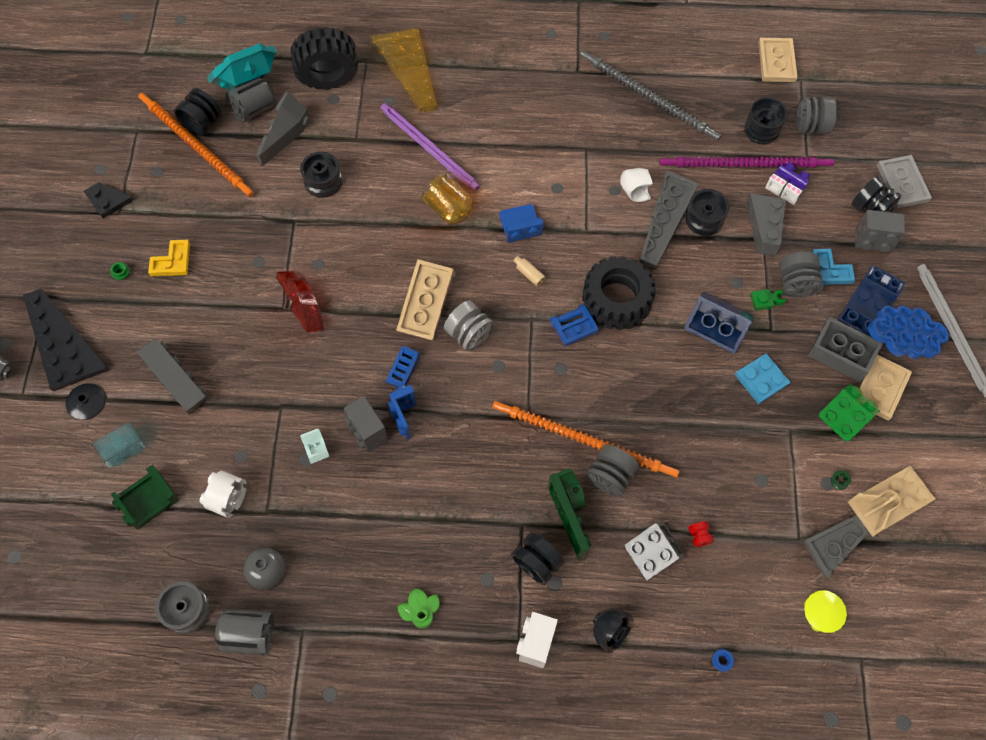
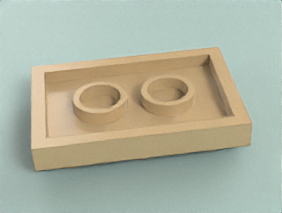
M760 38L758 45L762 81L796 82L797 69L793 38Z
M879 355L876 356L869 373L863 379L859 389L862 391L863 396L876 403L880 410L877 414L878 416L888 421L892 418L912 371Z

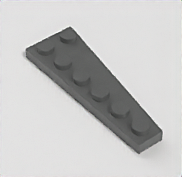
M668 170L666 171L639 260L640 263L654 269L657 268L699 183Z

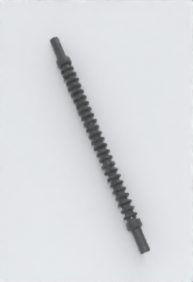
M584 50L580 53V56L593 63L595 68H599L600 71L603 70V73L607 72V75L611 74V78L615 77V80L622 82L623 85L626 84V87L630 86L631 90L634 89V92L638 91V94H642V97L646 96V99H650V102L654 101V104H658V107L662 106L661 108H665L666 112L670 111L669 113H673L674 117L678 116L677 118H681L682 122L686 121L685 123H689V126L693 125V128H697L698 132H704L717 141L720 139L721 135L707 127L708 124L705 122L701 123L700 119L696 120L697 118H693L692 114L688 115V112L685 113L684 109L676 108V104L668 103V100H664V97L660 98L661 95H657L656 92L653 93V90L649 91L648 87L645 88V85L641 86V83H637V80L629 79V75L625 76V73H622V71H618L617 68L614 69V66L610 67V64H606V61L599 57L596 58Z

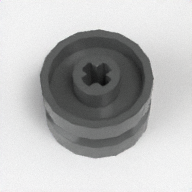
M176 582L168 585L161 591L156 601L155 611L157 618L164 626L179 634H190L198 631L206 623L210 615L211 606L205 593L195 585L188 582Z

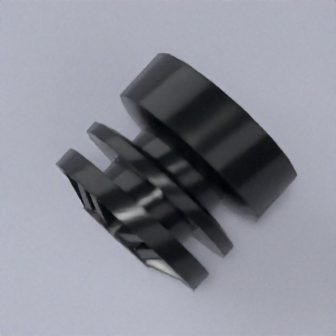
M193 88L185 96V101H181L173 110L180 124L190 132L200 136L209 129L210 123L215 122L216 118L221 115V109L217 102L205 91L198 88Z
M772 97L756 100L752 104L745 122L744 131L746 136L757 144L766 145L774 142L778 138L787 118V110L784 104Z
M876 176L857 194L851 206L860 213L867 208L873 211L891 213L902 195L898 192L893 195L895 191L893 188L883 192L887 183Z

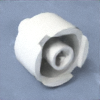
M224 471L213 472L208 478L209 485L206 491L200 497V503L203 504L205 509L230 518L234 515L231 512L234 509L238 510L246 494V488L243 487V483L247 484L246 480Z

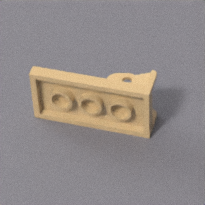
M417 259L396 329L397 332L430 341L434 340L452 277H455L454 269Z
M909 466L865 492H860L849 500L848 503L873 537L935 500V497L913 468Z

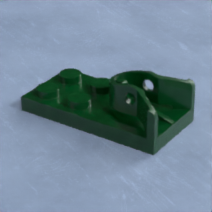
M566 469L550 475L547 488L577 559L581 561L587 558L591 542L588 535L583 534L581 518L579 515L576 516L574 511L585 508L583 488L573 470Z

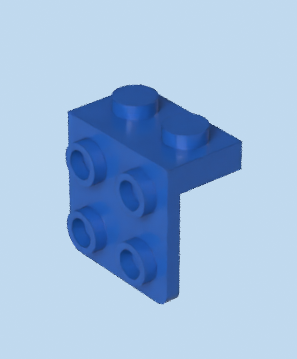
M524 205L499 212L507 243L542 235L543 221L542 218H537L533 205Z
M411 385L401 386L395 392L390 393V401L388 402L392 418L396 420L398 431L401 437L405 435L407 440L411 438L402 411L416 406L415 394Z

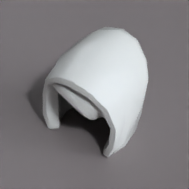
M635 168L622 172L620 184L632 201L643 202L651 199L648 193V186H651L653 183L648 169Z

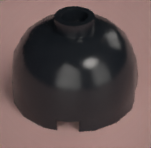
M616 608L607 609L603 613L599 612L593 620V636L597 644L608 653L614 652L611 649L614 646L619 648L627 638L631 630L628 624L629 621L633 623V617L627 612Z

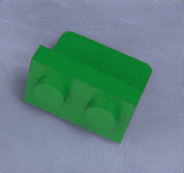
M849 384L819 413V417L844 441H849L880 410L875 402L868 400L862 395V391L858 387Z

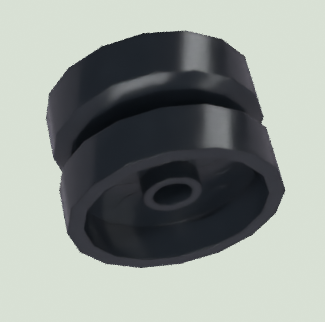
M327 152L311 153L304 158L300 166V172L306 191L317 198H326L337 193L342 186V175L337 159Z
M713 189L697 191L691 197L685 215L687 226L694 233L702 236H711L718 233L722 229L727 217L729 202L719 191Z
M530 532L523 540L524 547L518 546L511 553V557L529 577L545 586L552 578L550 570L557 572L564 564V559L545 539Z

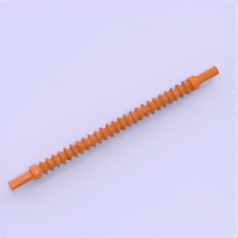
M144 93L138 95L151 112L178 134L194 151H197L210 165H213V168H216L234 187L241 189L248 197L253 196L254 192L243 183L241 177L235 174L234 171H231V168H228L224 162L199 142L193 134L187 131L174 117L159 106L156 101H152Z
M497 401L493 403L492 408L510 414V417L514 419L517 417L520 421L524 419L525 423L529 421L530 425L534 423L535 426L539 425L540 428L545 427V430L550 429V432L555 431V434L566 435V438L571 437V440L576 439V442L587 443V446L592 445V448L597 447L600 450L603 445H610L608 441L605 443L603 439L600 441L598 437L593 438V435L589 437L587 433L584 435L582 431L577 432V429L572 430L571 427L568 429L566 425L563 427L561 423L556 424V421L552 423L550 419L547 421L545 417L543 419L540 418V415L536 417L535 413L531 415L530 411L526 413L524 409L521 411L519 407H510ZM624 447L622 448L641 467L645 465L646 469L649 467L651 471H660L673 477H678L679 470L661 464V461L657 459L653 461L651 457L647 459L646 455L642 457L640 453L636 455L635 451L631 453L630 449L626 451Z

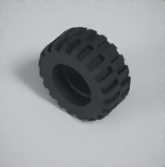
M316 27L311 31L309 29L304 34L301 33L292 43L291 59L294 75L303 85L306 84L307 87H315L318 90H321V88L325 90L339 88L340 85H345L348 81H351L358 71L355 43L347 33L339 31L337 28Z
M612 256L609 260L604 258L600 260L599 264L595 263L586 275L582 301L592 318L597 319V324H605L608 329L616 327V330H622L623 327H626V329L633 328L634 323L639 325L643 319H646L656 294V289L654 288L655 280L651 278V272L645 270L646 266L642 263H636L637 260L626 259L625 256H620V258ZM612 283L623 284L634 292L636 298L626 303H617L608 299L601 289Z

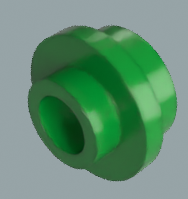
M117 262L112 265L110 273L115 280H123L128 277L130 269L126 264Z

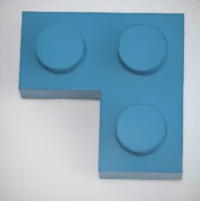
M831 249L812 250V253L819 257L823 285L853 284L855 282L852 264L834 265Z

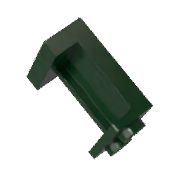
M153 464L146 468L147 475L119 494L116 492L111 493L114 498L112 504L118 511L122 510L124 513L122 518L129 527L132 525L136 529H140L179 501L174 491Z

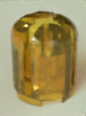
M446 173L445 176L439 174L429 183L431 187L426 194L422 193V200L450 225L462 221L461 216L465 218L472 209V197Z

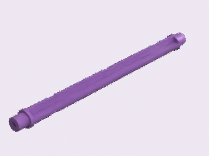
M386 103L382 104L381 110L384 111L386 116L468 188H472L474 191L479 189L480 185L472 176L401 116L393 107L388 106Z

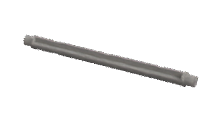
M922 264L917 267L920 273L919 276L928 290L946 328L949 330L968 370L972 374L971 376L979 391L986 398V376L944 296L939 290L934 277L926 265Z

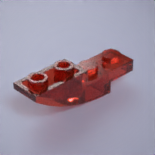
M294 271L277 272L276 279L291 299L290 308L305 331H323L324 325L320 309L304 277L298 278Z

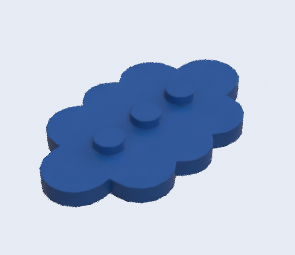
M884 306L878 311L877 318L868 325L871 337L877 342L885 343L887 349L898 357L907 354L913 359H918L921 356L934 358L940 353L941 345L946 343L949 338L947 329L941 323L932 321L930 315L921 308L911 310L906 306H899L896 309L891 306Z

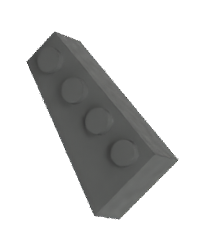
M155 338L136 353L189 415L207 401L205 396L207 392L200 384L198 386L195 385L192 381L195 378L188 370L183 371L180 367L182 365L181 361L176 355L172 357L168 353L170 349L165 342H159Z

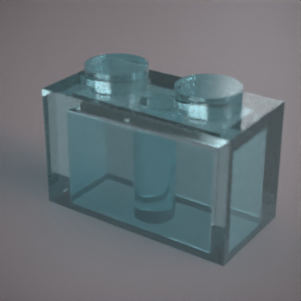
M130 422L93 443L103 462L110 468L122 464L125 459L139 454L146 447L137 430Z

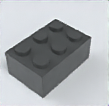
M829 317L822 326L808 356L861 382L869 373L883 343L877 342L872 337Z

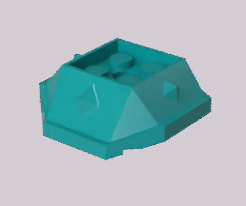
M261 43L227 56L223 63L219 64L207 76L209 83L213 82L222 88L230 90L254 78H262L273 68L272 63L277 51L274 46H264Z

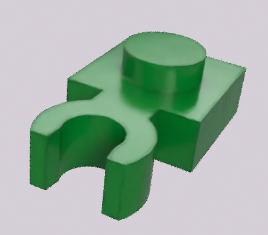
M770 289L752 291L750 297L754 311L773 309L774 304L778 306L784 305L786 299H779L777 297L782 296L783 290H777L773 294H771Z

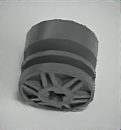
M802 96L796 112V128L798 133L804 134L807 132L811 134L815 130L817 134H830L836 121L837 107L834 97H820L817 100L816 97Z
M792 253L785 256L779 262L784 295L792 298H804L815 295L823 289L819 257L815 253Z
M606 444L603 445L596 456L598 462H593L585 475L598 489L609 495L621 497L629 485L628 480H632L637 472L639 464L627 452L613 445Z

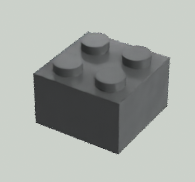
M867 210L855 228V248L892 252L905 234L904 214Z
M365 396L343 408L346 414L343 416L349 431L354 433L361 449L365 447L369 453L388 441L384 425Z

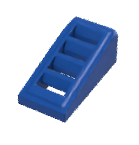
M402 346L386 379V383L397 388L406 386L420 360L419 352ZM404 362V363H406V364H409V367H407V366H405V365H403V364H401V363ZM400 369V370L405 371L406 373L403 374V373H401V372H399V371H397V370ZM395 375L402 378L403 380L399 381L393 377Z

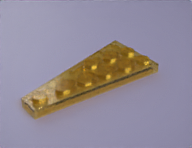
M415 28L370 36L371 42L375 44L380 55L382 54L391 71L402 83L405 91L407 90L420 112L437 110L419 29Z

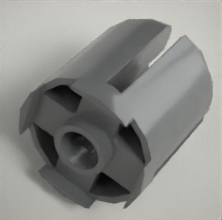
M261 77L249 80L225 92L226 103L230 102L234 110L232 115L240 123L257 117L272 109L275 105L273 89Z
M231 608L224 610L219 616L215 627L217 648L224 653L268 655L272 643L269 642L275 625L274 614H271L272 612L259 610Z

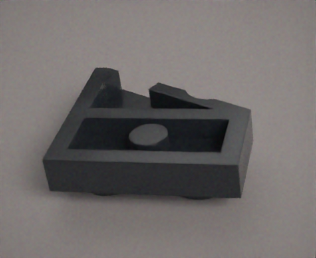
M100 182L83 191L103 219L133 202L129 195Z

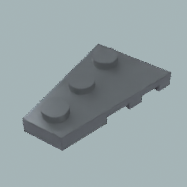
M855 515L806 539L803 543L826 579L869 532L859 517Z

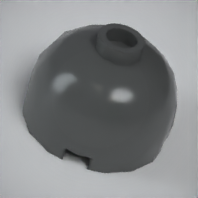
M263 547L255 549L244 561V577L257 590L274 589L281 584L285 577L286 562L281 554L272 548Z

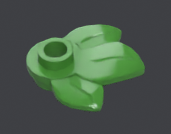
M415 588L409 594L408 603L398 605V612L403 620L412 621L418 628H426L432 623L433 614L439 609L438 596L432 595L427 598L422 590ZM420 615H426L423 619H419Z

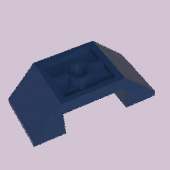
M872 265L847 303L838 321L871 337L868 331L869 323L877 318L878 311L884 306H892L906 283Z

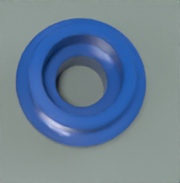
M725 649L717 650L712 656V664L718 671L726 672L734 665L733 655ZM720 657L725 658V665L719 662Z

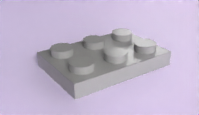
M912 155L878 162L877 168L883 181L887 183V190L893 188L895 190L893 195L897 192L902 195L896 209L930 202L932 197Z

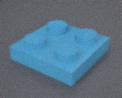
M767 353L735 374L758 405L791 383Z

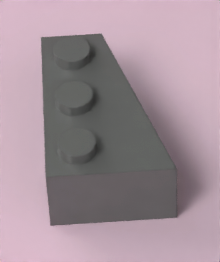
M749 194L745 207L748 210L749 223L752 226V235L756 251L759 254L775 256L781 246L785 199Z

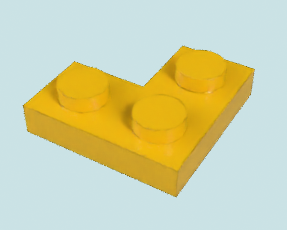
M170 240L168 256L150 257L149 275H187L190 251L189 240Z

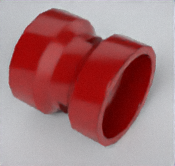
M707 521L698 522L688 527L690 534L693 535L695 548L714 542L713 536L708 531L710 527Z

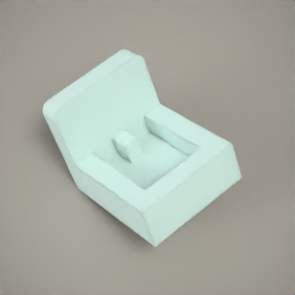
M319 429L300 436L311 464L330 457Z

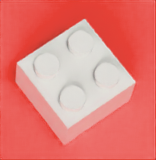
M532 612L531 618L526 617L522 632L526 636L525 639L520 638L516 654L520 655L519 661L544 668L557 619Z

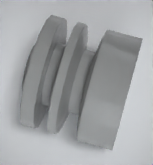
M469 300L454 309L445 321L444 330L452 338H458V343L463 345V348L469 352L479 347L489 337L495 322L488 318L486 314H481V310Z

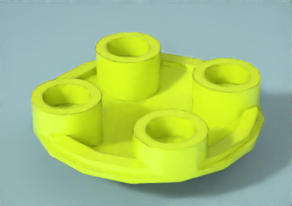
M817 591L805 600V616L815 631L833 633L841 629L845 624L847 617L846 607L835 593Z

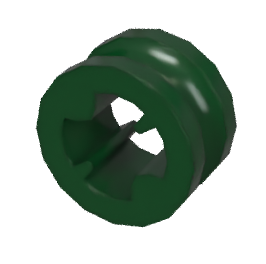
M843 470L835 472L831 477V484L837 490H844L851 483L850 475ZM839 476L843 477L842 480L845 479L842 485L838 483L839 481H836Z

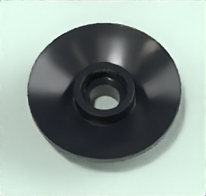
M79 385L69 393L66 399V409L75 419H91L97 416L104 408L105 394L97 385Z

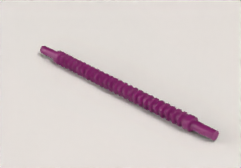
M678 156L677 158L659 159V165H677V167H688L690 165L691 168L693 165L696 168L698 165L701 168L703 165L706 168L708 165L711 168L713 165L716 168L718 165L721 168L723 165L726 168L728 165L731 168L733 165L736 168L738 165L741 168L743 165L746 168L748 165L750 168L753 166L755 168L758 166L760 168L763 166L765 168L767 166L770 168L774 166L776 168L777 166L780 167L781 164L784 166L788 162L793 164L795 168L797 166L800 168L802 166L805 168L807 166L815 168L816 166L834 165V159H817L816 157H809V159L807 157L804 159L803 157L799 159L798 157L794 159L793 157L789 159L788 157L784 159L783 157L779 159L778 157L774 159L773 157H770V159L768 157H765V159L763 157H760V159L758 157H755V159L753 157H750V159L748 157H745V159L743 157H740V159L738 157H735V159L733 157H730V159L728 157H725V159L723 157H720V159L718 157H715V159L713 157L710 159L708 157L705 159L703 157L700 159L698 157L695 159L691 157L689 159L688 157Z

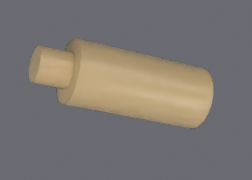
M517 256L514 259V262L517 264L516 268L536 287L543 284L546 277L526 258L521 259Z

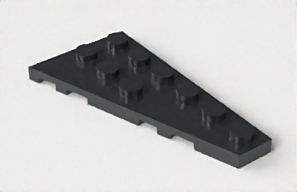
M42 289L23 295L49 387L53 392L109 371Z

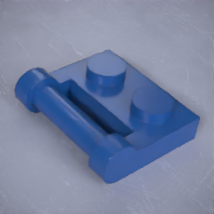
M581 304L577 309L561 316L550 318L552 327L555 328L565 347L599 331L585 304ZM579 315L583 316L582 318H579L573 322L561 326V323L566 322Z

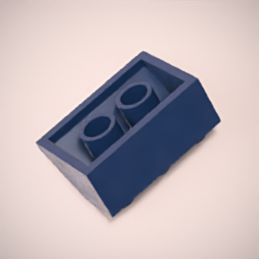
M703 291L684 329L735 354L755 316Z

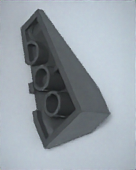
M285 91L275 110L278 113L275 120L271 119L269 134L264 135L256 156L261 166H264L298 137L310 123L307 108L287 91Z

